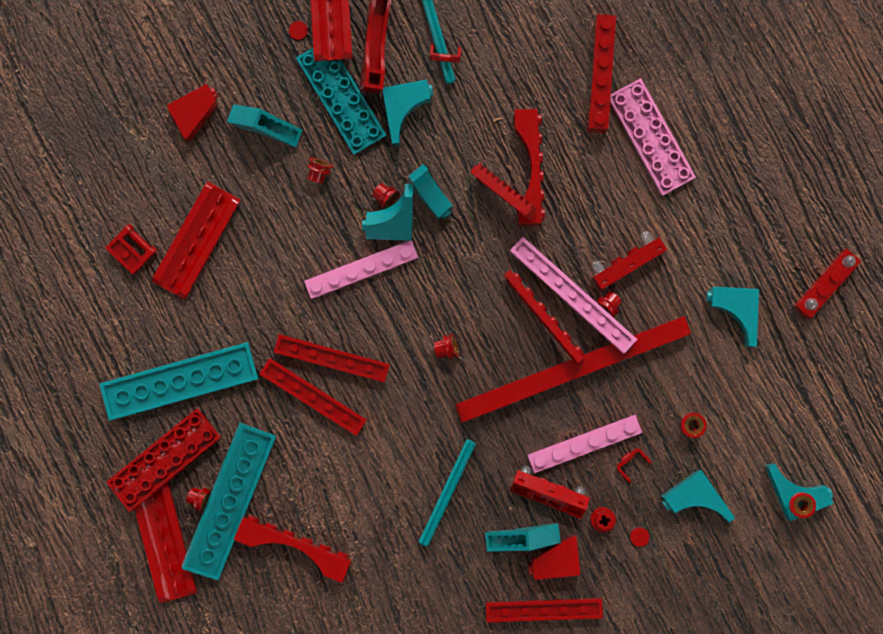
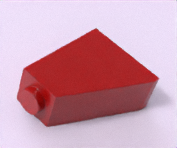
M207 84L166 105L187 142L194 137L218 106L216 99L219 96L214 87L210 88Z
M575 534L561 540V543L554 544L532 557L531 563H528L529 575H533L534 580L579 576L580 565L577 536Z

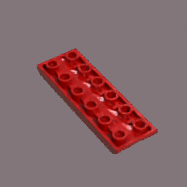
M311 0L314 61L353 59L349 0Z
M207 182L155 272L152 282L186 300L240 204L241 199Z
M197 408L106 483L126 509L131 512L221 439V436Z
M168 482L135 509L159 603L198 593L193 572L181 568L187 554V549Z

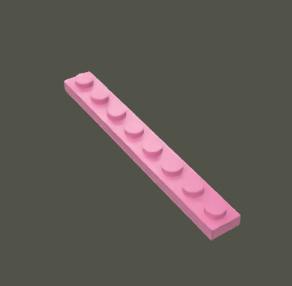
M524 237L510 250L511 254L621 353L625 354L637 341V338Z

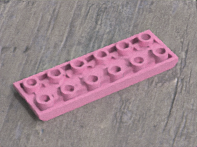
M640 78L612 93L610 104L659 193L663 196L696 178L642 79Z

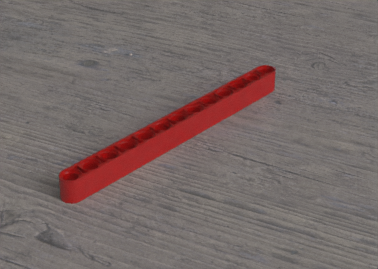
M685 316L633 335L637 338V341L625 354L621 353L613 344L584 354V361L578 366L572 359L457 403L455 408L462 423L692 333Z

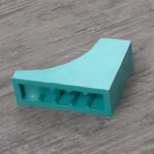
M427 80L383 87L382 91L393 147L400 146V131L406 117L415 108L431 102L430 96H434L432 85H428Z
M233 104L227 120L228 123L240 129L270 137L291 147H297L302 133V129L260 108Z
M424 164L408 176V184H413V192L437 220L441 217L445 219L452 213L450 210L453 207L452 203L437 186Z
M405 184L403 195L391 207L381 211L367 212L366 220H362V231H366V239L412 241L413 184Z
M709 288V291L706 292V302H709V307L723 310L731 315L742 329L745 347H757L759 289Z
M770 463L764 466L786 520L792 521L799 518L791 513L789 508L790 499L796 493L804 492L810 494L816 502L815 511L834 504L832 498H834L833 493L826 485L800 487L787 480L781 474L776 464ZM799 500L796 507L802 509L801 507L804 505V502Z
M702 470L695 471L661 496L664 500L661 503L667 511L671 510L673 513H677L684 508L701 506L716 511L729 523L735 519Z
M558 523L485 532L487 552L531 551L561 543Z

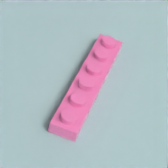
M407 241L304 282L310 298L313 299L418 259L412 241Z
M632 415L533 452L527 456L533 472L536 473L638 435L642 431L636 415Z

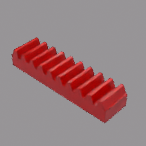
M481 163L473 167L470 173L477 180L531 222L537 211L532 203H529L526 198L524 199L509 185H506L504 181H501L499 177H496Z

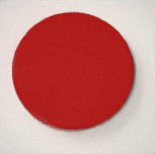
M295 21L289 27V34L295 40L304 39L308 33V28L302 21Z
M637 527L632 530L630 540L635 546H645L649 541V533L646 529Z

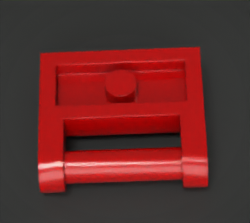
M131 224L125 226L105 247L133 275L157 252L154 246L151 247L134 231V227ZM127 235L145 251L142 256L124 239Z

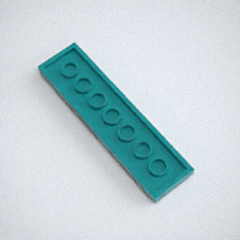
M249 342L99 383L108 419L111 421L259 378Z
M239 422L182 563V569L219 580L241 520L246 513L276 438L274 434Z

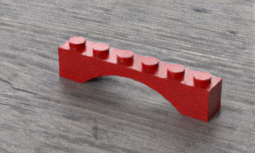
M369 0L360 91L378 94L383 90L385 38L392 0Z
M597 14L595 18L593 71L587 132L606 133L609 127L616 15Z
M538 109L514 110V132L521 139L527 150L531 167L529 186L523 198H526L537 209L536 215L531 222L517 211L518 226L541 225L542 220H545V209H541V201H544V190H541L540 182H544V173L540 171V163H543V152H539V145L542 144V133H538V126H541L542 119L541 114H538Z
M251 515L242 518L234 538L235 541L250 547L267 543H279L295 547L312 558L325 577L340 583L343 582L352 560L348 558L349 554L345 552H333L331 547L325 544L315 545L310 538L303 536L300 539L295 537V533L286 529L284 532L280 531L276 525L269 522L265 525L259 522V518Z

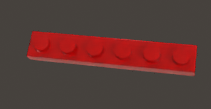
M511 270L504 274L506 282L577 366L584 361V352L578 345L574 346L570 342L572 338L565 330L562 332L559 329L558 321L553 316L549 317L544 304L541 301L537 302L533 298L535 296L533 291L529 287L525 288L521 282L523 280L516 272L513 274Z
M278 334L274 353L381 382L386 381L390 364L281 334Z
M271 358L268 359L259 373L356 436L367 420Z
M602 598L486 602L487 623L603 618Z

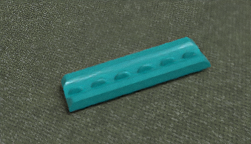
M313 48L296 57L354 155L387 136L342 60L315 62Z

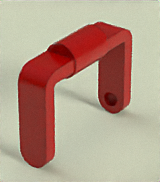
M431 44L430 60L460 62L461 47H458V55L433 53L434 44Z
M639 448L626 453L621 458V462L616 466V469L629 483L632 481L620 468L634 458L637 452L649 464L652 463Z

